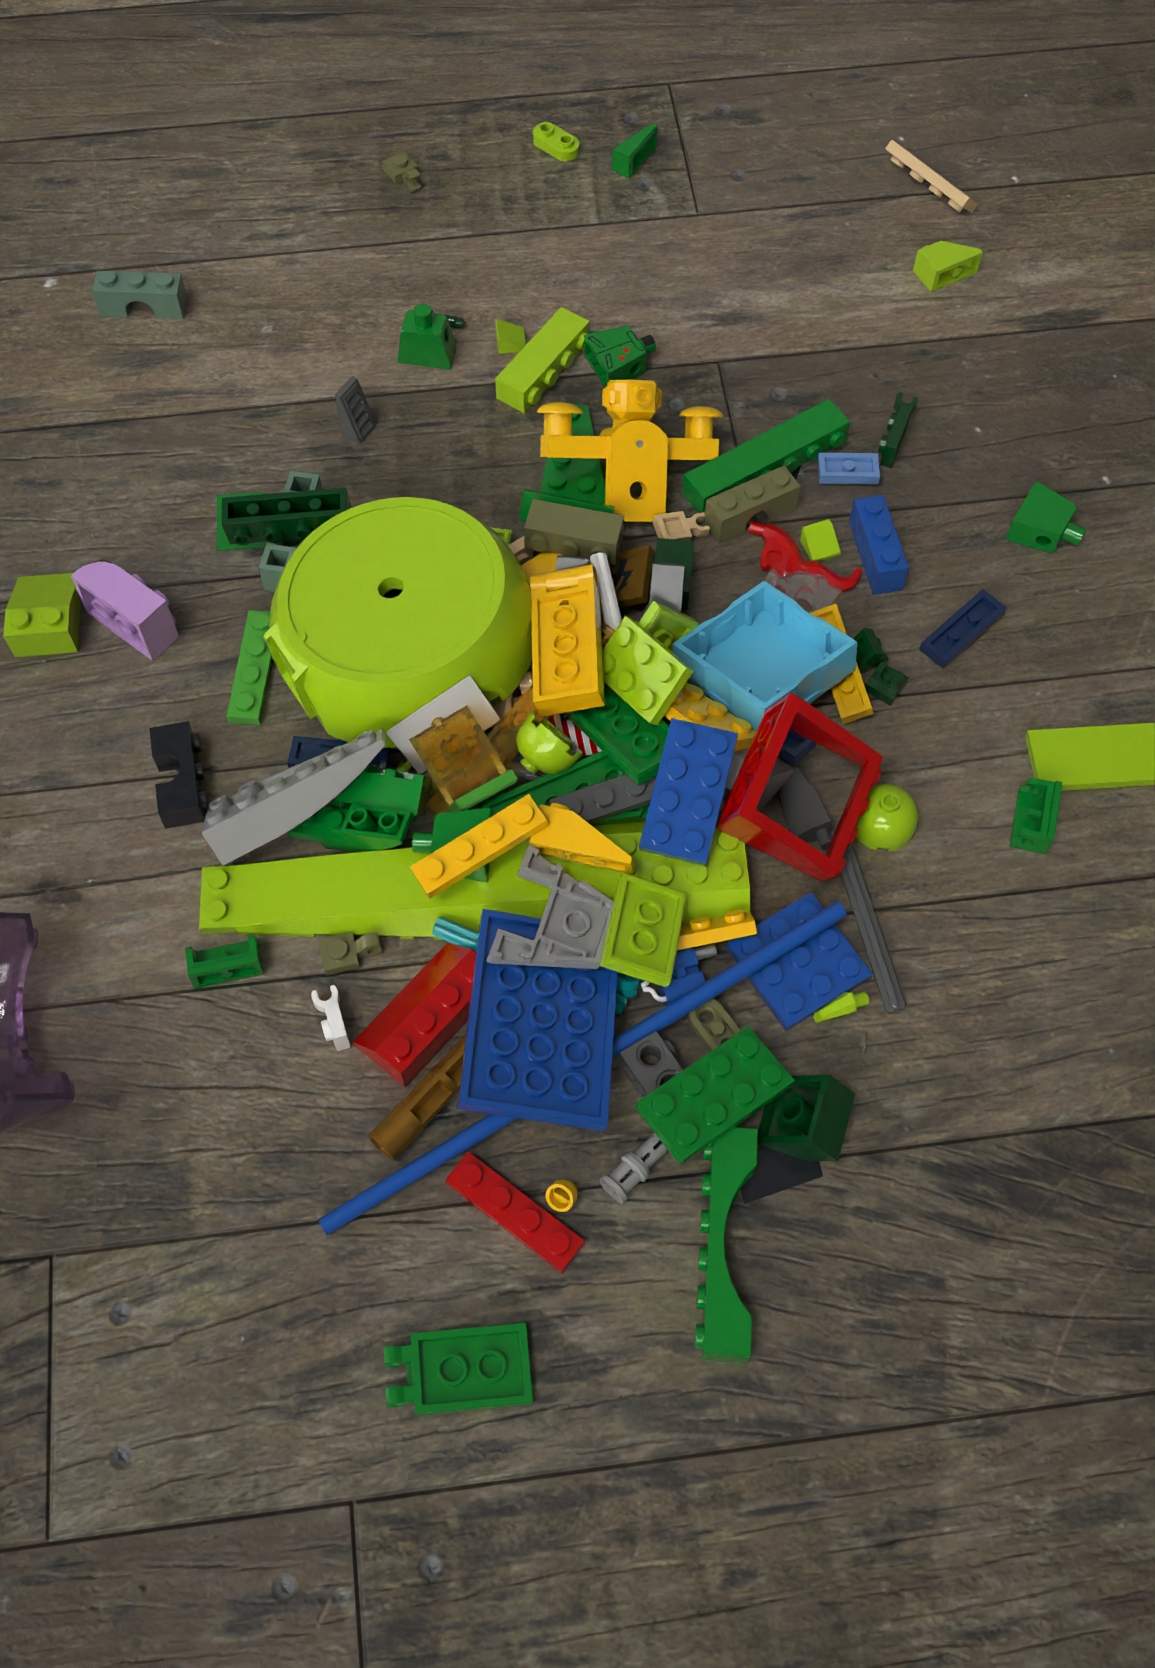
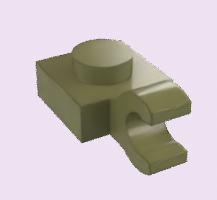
M405 151L382 161L384 172L396 185L404 182L412 193L422 189L417 181V178L420 177L418 165Z
M353 932L319 940L326 976L359 969L360 958L383 954L377 933L365 934L356 941Z

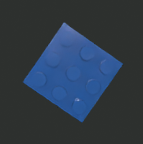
M810 892L756 925L757 934L733 939L727 943L726 949L737 963L824 910V908L813 893ZM834 923L747 978L783 1029L788 1031L812 1016L816 1011L842 993L850 992L869 980L872 973Z

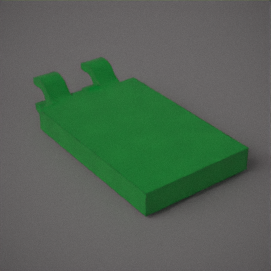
M526 1323L410 1333L411 1345L384 1347L385 1368H396L406 1365L407 1386L386 1388L387 1408H398L414 1404L415 1416L533 1404Z

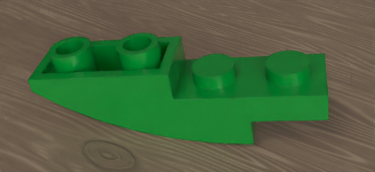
M351 803L349 809L324 806L287 833L291 838L321 842L325 849L343 851L383 850L403 843L413 818L412 811Z

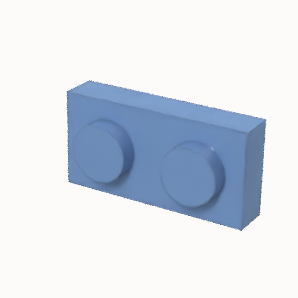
M818 453L819 484L879 483L878 453Z

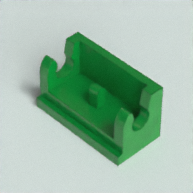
M1028 778L1027 786L1019 787L1009 847L1046 855L1055 837L1063 782Z
M255 933L249 934L248 941L200 951L193 950L192 946L185 948L187 974L194 989L264 975L259 941L255 937Z

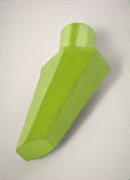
M864 991L856 994L844 992L816 1011L813 1018L818 1023L856 1012L857 1008L869 1004V997Z

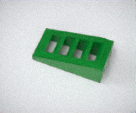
M650 124L613 149L612 170L627 178H630L657 147V124Z

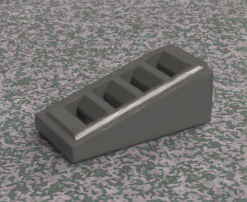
M352 376L335 394L342 436L360 444L375 429L376 424L360 383L356 377Z

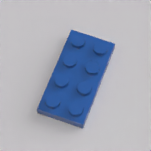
M671 718L639 850L704 866L707 865L738 733Z

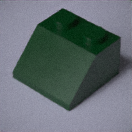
M829 1074L792 1076L795 1080L793 1086L765 1105L758 1130L757 1144L808 1161H838L855 1093Z

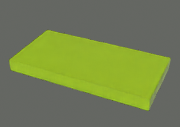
M1155 723L1027 730L1025 739L1034 778L1052 782H1063L1061 791L1155 785Z

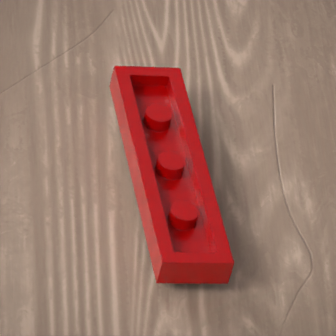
M469 1151L445 1179L449 1187L561 1274H563L585 1245V1241Z

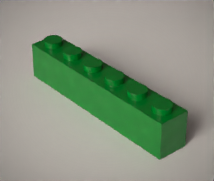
M827 399L685 473L682 494L698 513L704 512L705 514L706 499L784 465L792 473L800 465L816 460L818 453H825L833 448H839L847 440L850 421L830 399Z

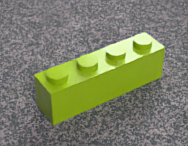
M560 307L495 378L496 399L524 414L532 405H536L544 391L549 386L552 387L562 371L572 365L574 358L581 350L584 351V335L590 332V321Z

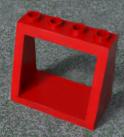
M789 693L765 709L718 819L716 828L821 882L838 876L845 865L846 859L843 857L847 846L852 844L857 835L858 828L855 826L858 818L868 808L870 799L867 796L870 788L877 783L881 776L882 769L879 766L883 756L809 703ZM789 729L861 766L826 855L756 810Z

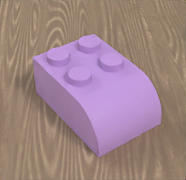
M95 562L79 568L71 575L86 612L150 660L154 661L179 638L175 626L176 619L168 607L170 604L169 600L159 590L152 591L148 588L146 583L137 574L130 575L121 567L112 563Z

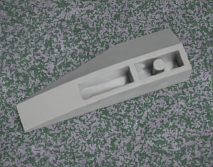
M382 728L374 732L373 730H368L349 743L337 746L328 752L269 776L259 782L255 780L249 781L238 789V793L228 798L226 795H223L213 800L209 804L201 833L221 864L225 865L285 834L334 799L367 767L385 746L386 734Z

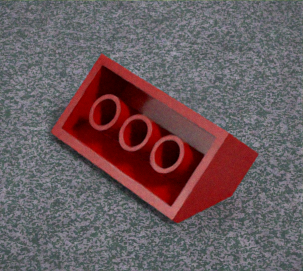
M447 943L352 1042L353 1045L405 1088L468 1021L476 953L472 949Z

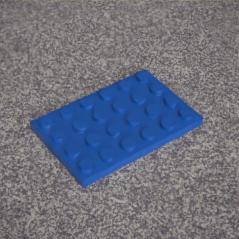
M482 909L457 1109L605 1131L608 1126L618 972L601 966L598 969L491 964L486 962L498 928L533 940L535 939L541 918Z

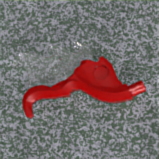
M751 521L748 533L762 536V540H765V546L760 556V567L765 572L770 570L766 577V582L775 588H781L785 595L797 603L798 601L806 602L812 612L832 605L842 592L850 591L858 584L862 573L860 568H856L850 577L838 576L815 560L811 562L805 561L801 557L795 541L781 528L768 522L765 525Z

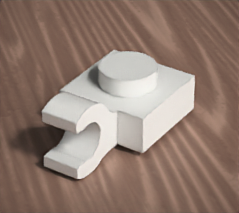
M331 985L332 995L330 999L326 1001L320 1000L316 990L312 991L311 997L315 1008L326 1013L327 1019L321 1021L326 1042L333 1040L338 1052L351 1048L339 1007L340 996L336 986Z

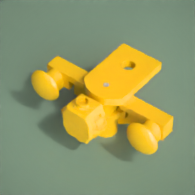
M610 380L607 386L603 388L602 405L613 419V427L604 429L599 436H571L572 414H583L582 410L576 405L565 402H553L538 408L537 413H544V435H541L540 457L606 459L605 504L615 506L614 514L623 515L624 522H652L655 515L666 513L667 460H712L718 457L719 439H713V417H724L721 411L707 406H694L684 409L679 416L686 417L685 438H668L657 425L650 422L661 407L662 391L658 388V384L651 380ZM637 481L642 486V493L639 498L634 499L630 495V487Z

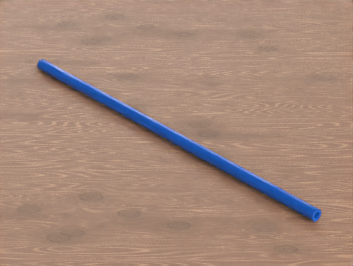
M838 901L613 1038L612 1060L617 1058L624 1049L655 1031H661L846 917L847 913L842 904ZM494 1114L487 1115L319 1218L320 1225L328 1236L518 1118Z

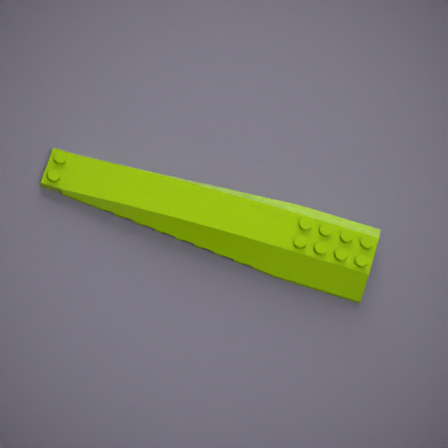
M645 821L593 826L632 857L635 866L634 875L632 876L687 894L681 926L689 925L691 920L699 917H709L710 920L723 918L725 913L733 910H744L745 913L750 912V883L745 843L715 828L707 865L704 866L639 850ZM530 837L490 862L488 882L463 878L431 899L428 898L410 869V866L430 855V853L413 852L412 844L374 851H351L243 865L202 867L199 930L201 934L237 933L238 935H249L255 933V936L314 937L315 934H326L332 937L353 932L354 935L377 933L378 939H380V936H400V939L434 937V940H443L433 935V926L439 917H444L479 932L482 909L542 918L551 889L517 876ZM542 856L553 865L559 863L563 866L562 871L579 883L583 880L612 901L614 900L618 878L622 872Z

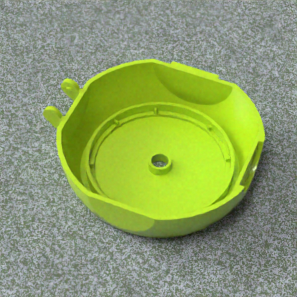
M396 497L380 499L355 506L337 514L315 529L298 546L285 565L278 580L271 603L269 630L264 634V640L280 675L310 720L317 717L329 735L346 742H351L368 730H373L374 732L382 728L386 734L388 730L469 675L488 702L497 697H500L502 701L508 698L522 681L532 662V599L530 582L518 559L503 539L489 526L468 512L447 503L425 498ZM392 589L402 590L401 594L397 597H383L385 593ZM386 734L385 746L383 748H398Z

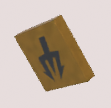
M649 545L619 552L616 564L609 563L619 608L642 604L648 601L654 551Z

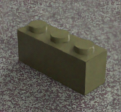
M533 499L524 526L525 548L535 551H546L565 556L590 557L596 553H605L608 563L616 564L623 538L624 516Z

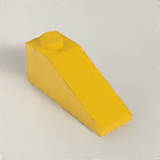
M552 803L550 806L539 805V809L549 825L530 837L529 844L540 850L539 855L634 875L635 866L632 857L574 811H571L569 807L558 803Z

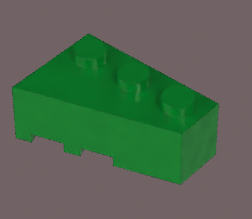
M367 765L344 790L332 799L331 806L349 809L351 803L412 811L413 818L411 821L416 822L417 816L426 817L433 778Z

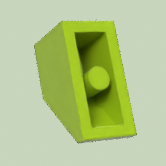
M941 240L931 245H926L917 251L913 272L930 292H934L977 274L983 252L979 248Z

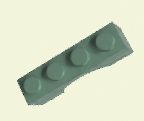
M290 471L283 493L321 490L323 488L320 475ZM291 539L281 540L274 544L266 543L258 568L265 591L275 592L285 565L303 540Z

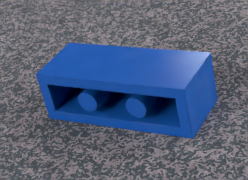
M884 495L854 499L849 525L872 594L876 595L903 590L909 567Z

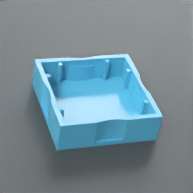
M766 581L761 582L732 602L721 614L703 622L672 644L673 653L694 670L687 681L692 685L700 687L714 701L724 704L728 711L737 718L748 721L752 725L751 728L755 731L759 726L765 709L787 694L792 693L810 704L856 669L857 641L825 620L808 613L796 601Z

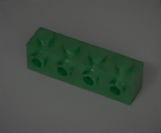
M346 487L222 498V527L230 545H248L255 542L277 543L281 540L291 539L304 540L324 522L352 508Z

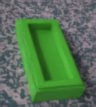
M511 769L456 799L448 808L450 812L472 810L478 807L480 803L510 789L517 782L518 778Z

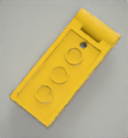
M589 564L531 575L533 703L540 717L605 706L600 594L597 590L599 583L595 565Z

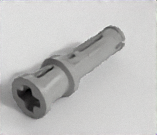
M655 1133L634 1153L624 1154L621 1157L622 1163L608 1176L603 1175L599 1181L604 1190L617 1202L623 1204L627 1200L626 1195L640 1181L645 1182L649 1178V1169L668 1151L663 1143L655 1150L653 1149L660 1141ZM628 1174V1177L620 1183V1180Z

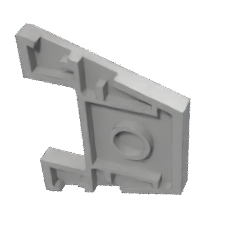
M528 844L517 876L551 889L535 939L530 940L498 928L486 962L491 964L598 969L613 901L585 881L581 880L580 883L562 871L563 866L559 863L553 865L539 855L540 850Z

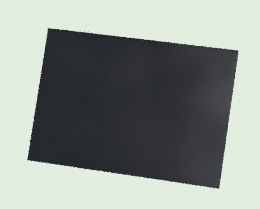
M766 1147L757 1149V1165L754 1174L741 1188L744 1204L823 1177L819 1161L804 1160Z

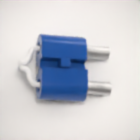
M709 944L695 949L692 947L678 950L676 952L671 983L668 987L659 985V996L652 987H646L650 982L644 981L641 983L643 992H650L653 998L663 1002L665 1007L705 983L702 971L699 972L697 967L699 964L698 960L717 955L715 945Z

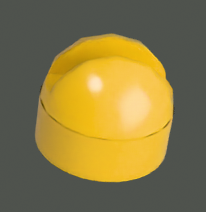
M565 1178L553 1182L546 1191L548 1205L558 1212L568 1211L575 1204L578 1196L576 1185L571 1180Z

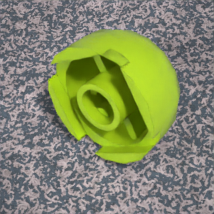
M532 711L521 724L516 737L517 749L524 757L520 763L533 774H536L538 771L545 774H558L567 770L583 755L582 751L578 748L574 753L570 749L573 741L548 720L544 719L541 723L535 720L538 713Z
M889 783L874 785L870 788L867 796L870 799L868 808L862 816H859L855 827L858 828L856 838L869 849L877 850L882 848L889 849L888 851H896L906 846L915 834L919 819L917 804L911 795L900 786Z

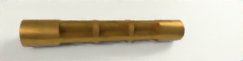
M466 1033L368 1135L371 1143L388 1159L394 1161L424 1130V1127L449 1100L459 1092Z

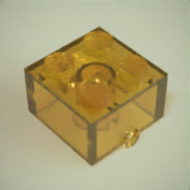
M467 705L444 719L442 717L435 718L431 723V727L409 739L449 806L461 796L507 772L498 753ZM438 722H442L440 726H436Z

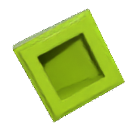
M495 319L498 354L519 353L526 345L524 328Z
M830 519L802 528L800 542L811 561L819 562L841 554Z

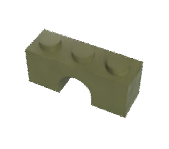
M784 465L706 499L704 523L706 526L709 525L710 532L720 544L744 533L747 522L760 511H764L770 520H774L796 510L801 486Z

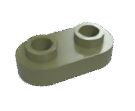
M715 999L709 1000L689 1013L690 1027L709 1052L741 1031L723 1006ZM703 1015L710 1016L712 1022L703 1023L700 1017Z

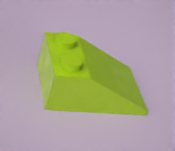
M73 573L18 577L5 609L3 634L14 657L78 653L81 599L71 578Z

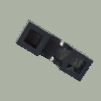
M189 721L149 728L152 757L159 772L179 771L173 780L155 784L158 814L165 829L204 822V809L209 808L206 789H201L200 783L206 777L202 760L198 761L197 753L202 752L199 733H193Z

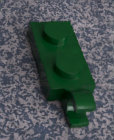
M901 392L896 395L894 409L897 414H891L887 425V430L890 431V434H883L878 452L883 453L880 465L889 468L893 466L908 427L909 419L915 412L918 403V397L915 396L911 403H904L901 400L903 395Z

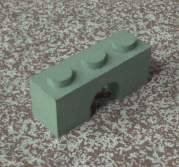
M97 270L92 288V294L100 316L128 317L131 302L139 301L149 305L153 309L156 318L184 319L188 297L181 273Z

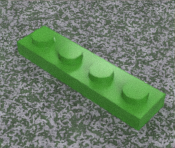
M248 610L226 716L228 723L261 725L273 664L272 655L264 640V634L269 630V611Z

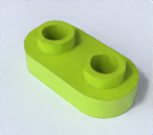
M542 122L534 127L533 143L536 147L561 161H572L578 157L579 140L575 136L549 122Z

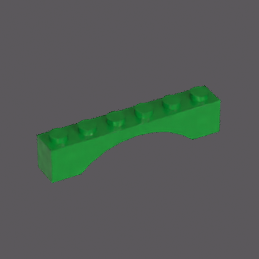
M734 1127L703 1149V1160H710L709 1173H703L701 1195L708 1196V1210H701L700 1233H706V1247H699L698 1270L705 1271L704 1285L697 1286L696 1309H703V1324H696L694 1342L695 1348H701V1360L747 1364L751 1357L752 1316L740 1301L731 1282L725 1260L724 1232L730 1206L741 1188L753 1176L757 1165L758 1129Z

